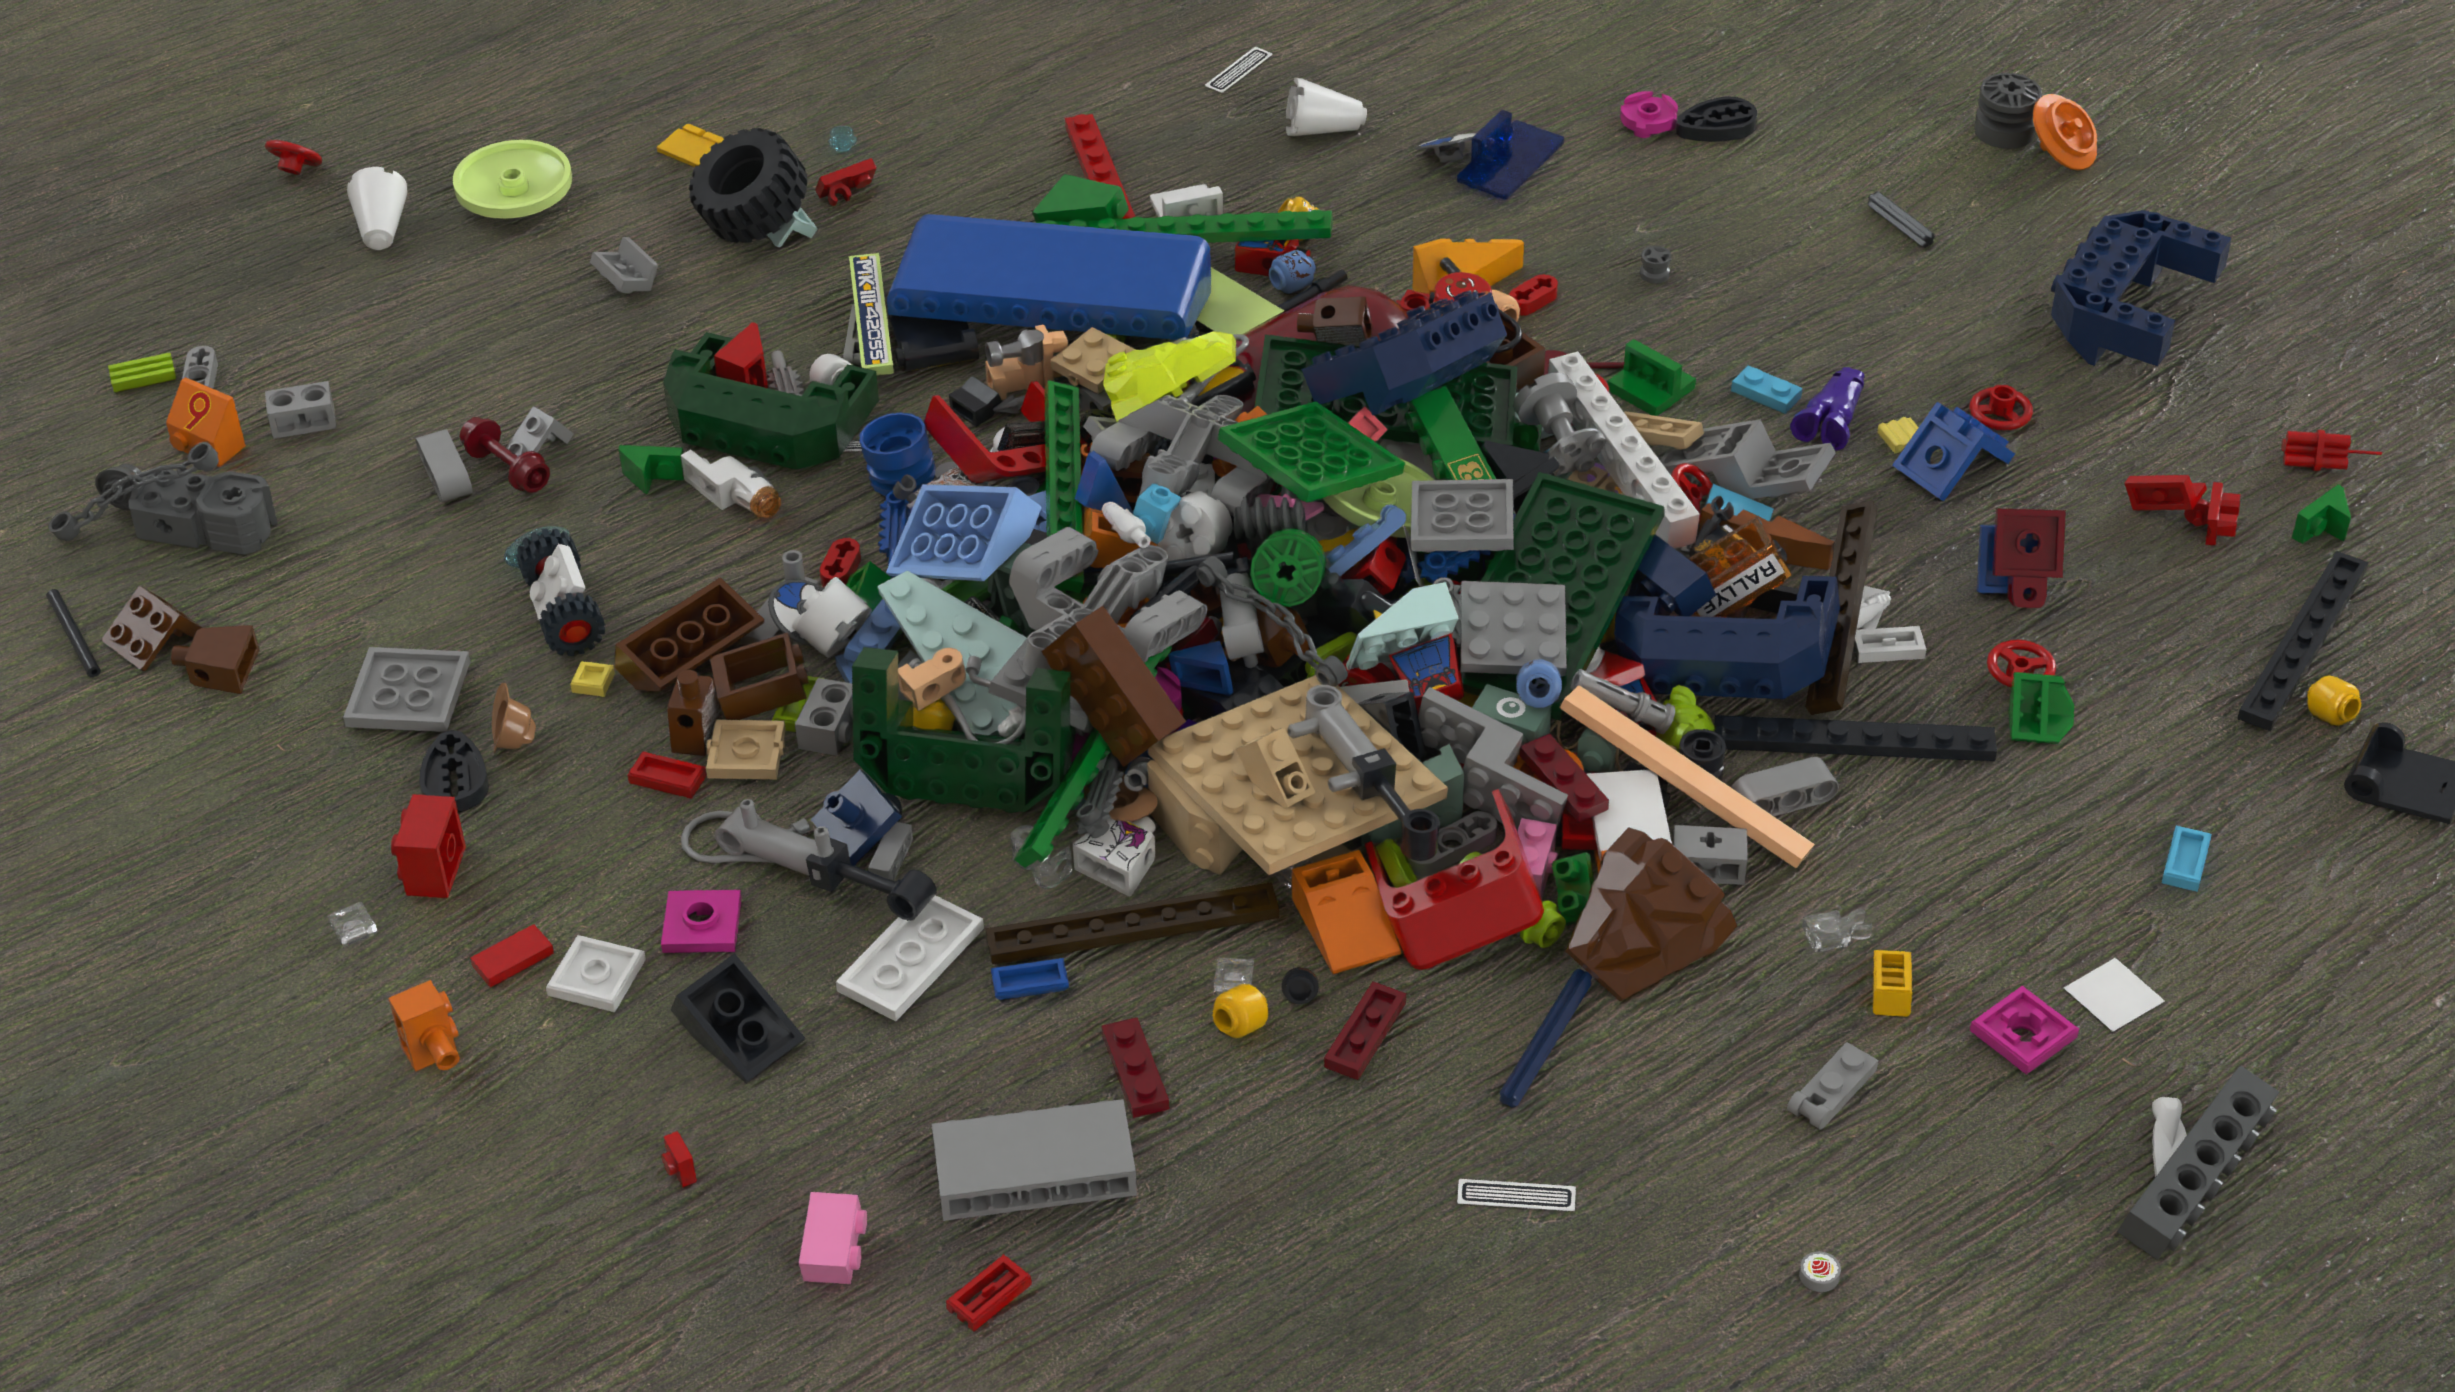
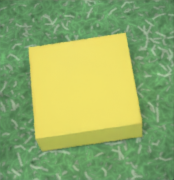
M581 661L570 684L572 693L605 697L615 675L614 666Z

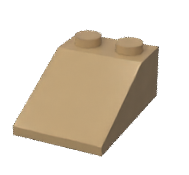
M1150 760L1147 763L1148 789L1157 796L1158 801L1155 811L1150 815L1191 863L1221 875L1241 852L1242 848L1156 761Z

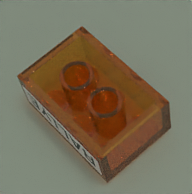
M1757 516L1688 558L1707 573L1716 593L1714 598L1694 613L1696 617L1726 618L1731 612L1741 606L1751 604L1757 596L1769 589L1779 587L1784 583L1785 579L1792 576L1777 545Z

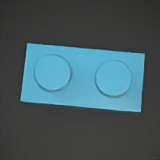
M1749 365L1732 381L1731 386L1732 392L1784 414L1802 396L1801 387Z

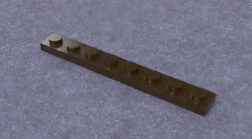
M1873 500L1841 507L1829 576L1837 577L1840 611L1824 677L1811 683L1808 688L1805 707L1810 715L1843 709L1877 514V507Z
M1272 882L990 927L985 928L991 963L994 965L1278 919L1279 905Z

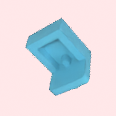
M1157 484L1149 486L1138 497L1133 512L1134 516L1144 522L1146 526L1145 534L1150 537V541L1156 544L1164 538L1171 512L1179 505L1181 500L1180 496L1172 493L1168 488Z

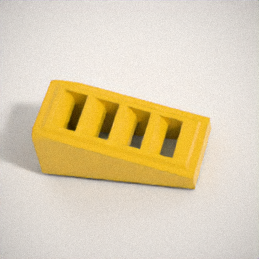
M1874 950L1873 1013L1875 1015L1908 1017L1911 1014L1912 1002L1911 952Z

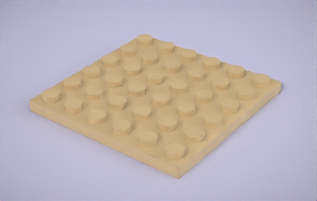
M1316 675L1167 735L1148 749V755L1268 875L1398 820V817L1381 795L1361 800L1352 787L1332 792L1329 789L1328 780L1330 778L1349 773V771L1320 734L1311 733L1297 738L1289 736L1314 788V794L1287 808H1283L1251 782L1236 749L1262 735L1285 727L1288 734V726L1290 724L1304 721L1307 692L1314 686L1322 685ZM1338 685L1335 686L1342 694L1343 707L1377 750L1385 748L1396 762L1394 790L1410 810L1423 809L1446 799L1448 787Z

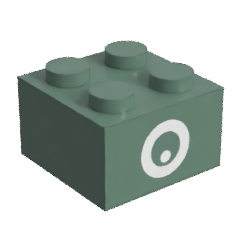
M1487 684L1472 707L1523 733L1521 745L1550 733L1552 705L1545 708H1534L1526 705L1518 694Z

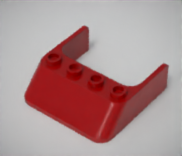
M1037 381L1030 382L1021 407V412L1032 425L1045 424V389ZM939 395L932 396L924 420L926 430L969 480L975 483H984L1046 473L1045 444L989 452ZM1080 435V448L1082 445L1087 444L1089 454L1090 444Z
M1499 789L1492 791L1505 828L1506 836L1501 845L1492 851L1399 888L1392 887L1389 876L1373 842L1365 843L1385 911L1406 960L1415 969L1424 970L1508 937L1534 926L1543 917L1544 906L1511 812Z

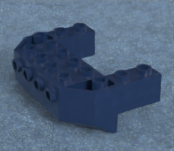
M2146 210L2104 216L2097 227L2092 226L2086 242L2079 244L2075 257L2067 260L2062 275H2056L2051 287V292L2055 293L2051 316L2067 341L2090 365L2095 366L2107 349L2158 366L2170 349L2175 320L2165 317L2160 313L2150 312L2118 300L2132 281L2151 287L2164 267L2215 283L2226 267L2232 238L2222 235L2217 231H2209L2193 226L2188 222L2178 221L2162 216L2160 213Z
M1468 290L1453 296L1454 301L1453 299L1448 300V298H1444L1431 303V309L1425 310L1424 305L1406 312L1408 318L1397 323L1399 330H1397V327L1378 333L1379 340L1377 336L1360 342V348L1355 349L1354 345L1350 344L1335 350V356H1331L1329 351L1311 358L1313 364L1302 369L1314 402L1324 404L1363 391L1373 416L1384 412L1396 404L1416 399L1489 361L1507 335L1492 293L1488 291L1477 293V291L1472 292Z
M1802 576L1796 601H1781L1777 619L1670 616V613L1660 604L1659 597H1648L1642 591L1639 584L1634 581L1631 584L1628 596L1623 597L1616 611L1614 635L1618 655L1643 664L1645 671L1643 678L1652 694L1668 695L1671 694L1672 688L1680 685L1690 688L1695 696L1784 699L1824 677L1840 611L1837 577Z

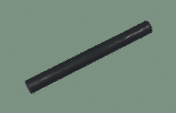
M57 589L49 590L46 597L87 675L92 678L97 677L101 673V669L60 592Z

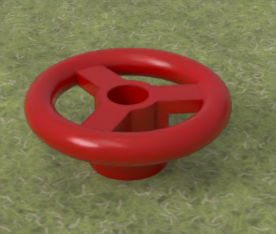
M268 140L265 143L266 150L280 158L277 168L281 171L300 175L303 164L310 166L322 164L323 159L318 153L301 145L282 140Z
M1997 385L1983 389L1972 397L1969 404L1971 415L1986 425V427L1995 430L2007 431L2021 428L2031 420L2033 415V406L2030 400L2008 385ZM1990 397L1989 404L1979 405L1982 400ZM2015 401L2023 407L2024 412L2021 417L2013 411ZM1984 414L2003 416L2008 421L1994 420Z
M1689 463L1679 464L1674 468L1671 476L1700 514V501L1703 496L1708 498L1713 484L1708 476L1697 466ZM1683 473L1693 475L1702 486L1698 487L1696 484H1692Z
M2008 640L1996 645L1989 652L1987 668L1998 682L2012 688L2014 672L2034 674L2035 669L2046 668L2043 675H2055L2056 662L2051 653L2037 643L2026 640ZM2012 650L2028 651L2039 657L2027 658L2025 656H2018ZM1999 656L2008 661L2006 674L1998 667L1997 660Z

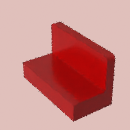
M2189 475L2129 476L2124 483L2133 510H2193L2199 499L2207 491L2206 483H2192Z

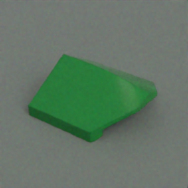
M2014 672L2008 711L2010 739L2059 744L2074 725V703L2065 687L2062 676Z

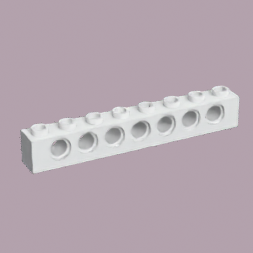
M1577 351L1549 359L1548 374L1564 373L1568 375L1576 387V399L1569 408L1574 417L1572 421L1577 431L1597 429L1605 437L1606 444L1597 458L1624 495L1665 507V516L1655 534L1674 549L1695 543L1700 516L1699 512L1580 353Z

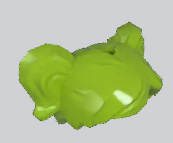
M1680 685L1672 688L1670 700L1666 699L1663 705L1669 703L1675 706L1674 719L1669 729L1664 734L1656 732V737L1667 745L1675 746L1677 752H1679L1680 741L1687 732L1695 729H1706L1714 732L1715 730L1711 718L1703 709L1696 705L1695 694L1690 688Z

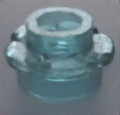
M837 126L830 131L828 143L837 151H848L857 142L851 127Z

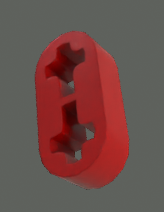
M1537 275L1512 289L1509 295L1518 302L1520 308L1519 316L1532 314L1557 298L1558 281L1550 275Z
M842 538L833 542L819 570L821 584L824 588L834 577L839 578L846 585L849 576L856 572L861 562L860 545L856 540Z

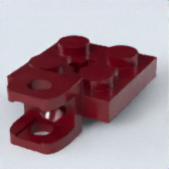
M1996 508L1993 575L2008 576L2007 595L2011 605L2024 608H2041L2047 597L2048 578L2046 577L2063 578L2066 510ZM2032 533V539L2038 540V546L2032 547L2031 552L2027 553L2025 552V547L2020 546V541L2026 538V534ZM2030 588L2031 595L2024 599V590Z

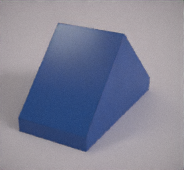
M1094 451L1090 452L1086 458L1075 500L1087 508L1102 510L1105 503L1113 502L1124 510L1128 509L1133 514L1106 459Z
M1220 641L1173 651L1168 655L1171 671L1178 677L1180 686L1224 695H1231L1233 693L1228 662Z

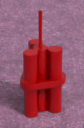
M2317 430L2315 433L2287 431L2286 439L2282 440L2281 450L2284 452V466L2312 467L2313 471H2320L2321 468L2347 470L2348 453L2382 455V452L2349 450L2351 435L2325 433V430Z

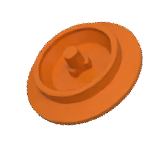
M2047 94L2039 98L2033 108V123L2041 141V149L2048 151L2056 161L2067 168L2084 170L2090 167L2097 156V133L2087 112L2076 102L2060 95Z

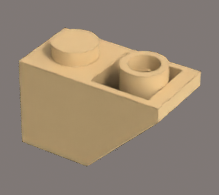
M1285 727L1262 735L1236 749L1251 782L1283 808H1287L1315 793Z

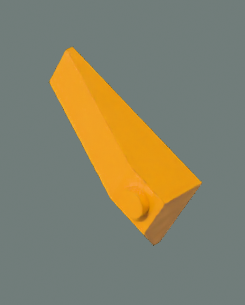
M1437 239L1413 246L1412 290L1426 294L1434 292L1437 282L1442 277L1448 275L1440 267L1441 260L1446 257L1450 258L1461 272L1478 275L1492 286L1523 267L1524 242L1515 239H1491L1488 242H1476L1474 239H1465L1464 242Z

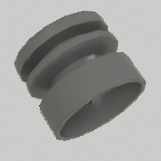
M2000 73L1985 79L1980 86L1979 108L1976 112L1974 125L1976 136L1986 144L2002 149H2015L2032 142L2036 134L2033 123V108L2036 101L2042 97L2041 87L2034 80L2015 73Z

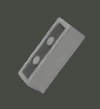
M896 822L882 837L869 864V872L893 881L895 880L913 841L911 824Z

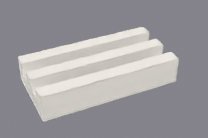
M1920 626L1856 630L1854 652L1857 654L1856 659L1858 663L1925 659L1926 646Z

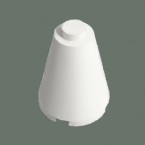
M1302 78L1294 79L1297 87L1291 86L1286 109V119H1291V127L1286 126L1288 136L1358 130L1360 125L1365 124L1367 108H1363L1362 101Z
M382 167L361 169L355 172L350 183L348 182L347 194L364 244L371 249L382 250L388 248L393 243L407 197V183L399 173L393 171V174L384 172Z

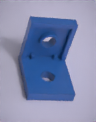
M1936 402L1892 466L1937 498L1945 501L1981 448L2009 464L2015 453L2006 447L2009 443L2008 440L1986 427V425L1957 406L1954 411H1951L1944 405ZM1937 449H1942L1943 457L1941 461L1937 464H1931L1932 453Z

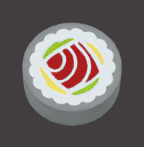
M1821 1251L1811 1252L1801 1261L1799 1277L1808 1289L1816 1292H1827L1834 1289L1839 1283L1841 1266L1839 1261L1829 1253Z

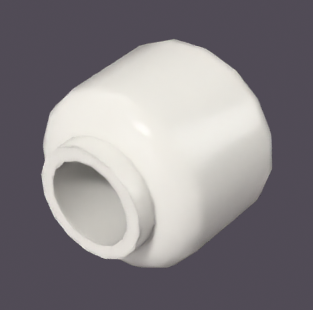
M834 354L821 355L811 366L809 372L810 382L815 381L833 385L847 364H852Z

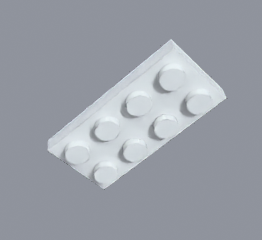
M935 895L915 920L907 921L898 917L836 981L837 992L897 1021L984 929L983 918Z

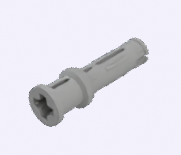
M1582 669L1575 673L1571 681L1570 687L1572 690L1580 685L1609 706L1627 713V717L1633 722L1642 721L1655 727V731L1660 734H1664L1669 729L1674 719L1675 706L1669 703L1663 705L1651 700L1649 694L1644 692L1636 694L1629 692Z

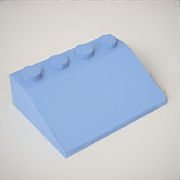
M922 484L886 574L898 576L905 571H909L920 578L985 581L1031 536L1042 507L1017 487Z

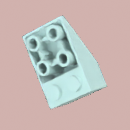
M1446 582L1413 588L1358 633L1346 664L1347 670L1358 667L1361 670L1373 668L1378 663L1390 661V654L1450 633L1452 634L1459 618Z

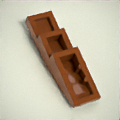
M1710 503L1701 509L1699 531L1707 518L1711 520L1714 515ZM1743 509L1737 516L1733 515L1731 519L1721 521L1719 524L1722 526L1727 523L1763 554L1765 544L1770 540H1776L1787 553V560L1785 562L1787 564L1829 570L1831 567L1835 542L1779 515L1770 522Z

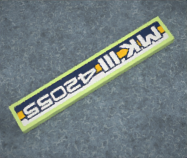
M879 253L849 256L862 368L876 371V376L893 374Z

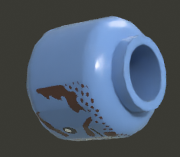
M1293 250L1273 260L1269 269L1270 281L1277 290H1281L1286 294L1294 293L1311 285L1316 271L1315 263L1311 257L1302 251Z
M1543 659L1529 661L1519 669L1517 674V693L1526 705L1534 708H1545L1559 698L1562 690L1561 675L1551 662Z

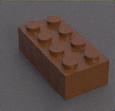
M1101 606L1075 623L1041 651L1053 670L1071 672V696L1078 702L1088 716L1092 726L1098 730L1108 744L1112 754L1118 758L1123 767L1186 722L1104 606Z

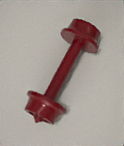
M473 417L463 425L459 437L465 447V451L474 458H483L492 453L509 465L508 479L514 489L534 493L541 490L547 484L550 477V469L545 464L542 455L535 451H528L517 456L499 443L501 429L497 422L491 419Z

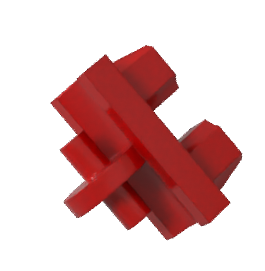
M2213 482L2210 503L2201 498L2193 510L2184 511L2185 518L2193 525H2208L2205 545H2216L2217 536H2236L2241 494L2223 493V483Z

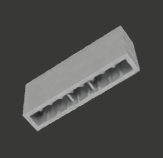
M1124 1099L1074 1106L1066 1105L1035 1111L1027 1110L996 1116L988 1115L957 1121L949 1120L932 1124L943 1221L1137 1196L1136 1170Z

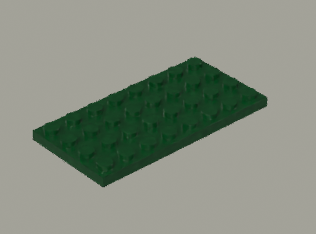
M1265 334L1255 407L1259 406L1267 414H1272L1314 402L1302 369L1313 364L1311 358L1329 351L1331 356H1335V350L1347 345ZM1485 362L1433 389L1447 387L1479 448H1481L1485 440L1513 446L1515 416L1513 404L1516 397L1517 366ZM1363 391L1321 404L1347 423L1364 406L1370 411ZM1410 401L1396 404L1384 412L1374 415L1388 429L1380 439L1419 443L1417 431H1411L1406 418V413L1410 412Z
M1539 472L1513 520L1514 550L1497 551L1481 582L1565 585L1567 668L1566 675L1561 676L1562 690L1559 698L1551 704V718L1561 721L1565 712L1561 710L1560 706L1564 698L1573 691L1570 687L1573 676L1579 669L1587 670L1665 516V507ZM1456 646L1460 661L1461 647ZM1461 672L1463 689L1466 693L1480 696L1488 684L1518 694L1516 689L1517 674Z

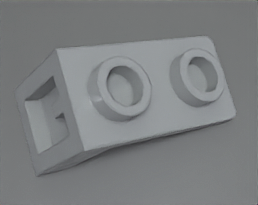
M533 406L506 448L515 455L520 456L528 451L538 452L546 439L554 442L558 438L568 444L574 433L553 417Z

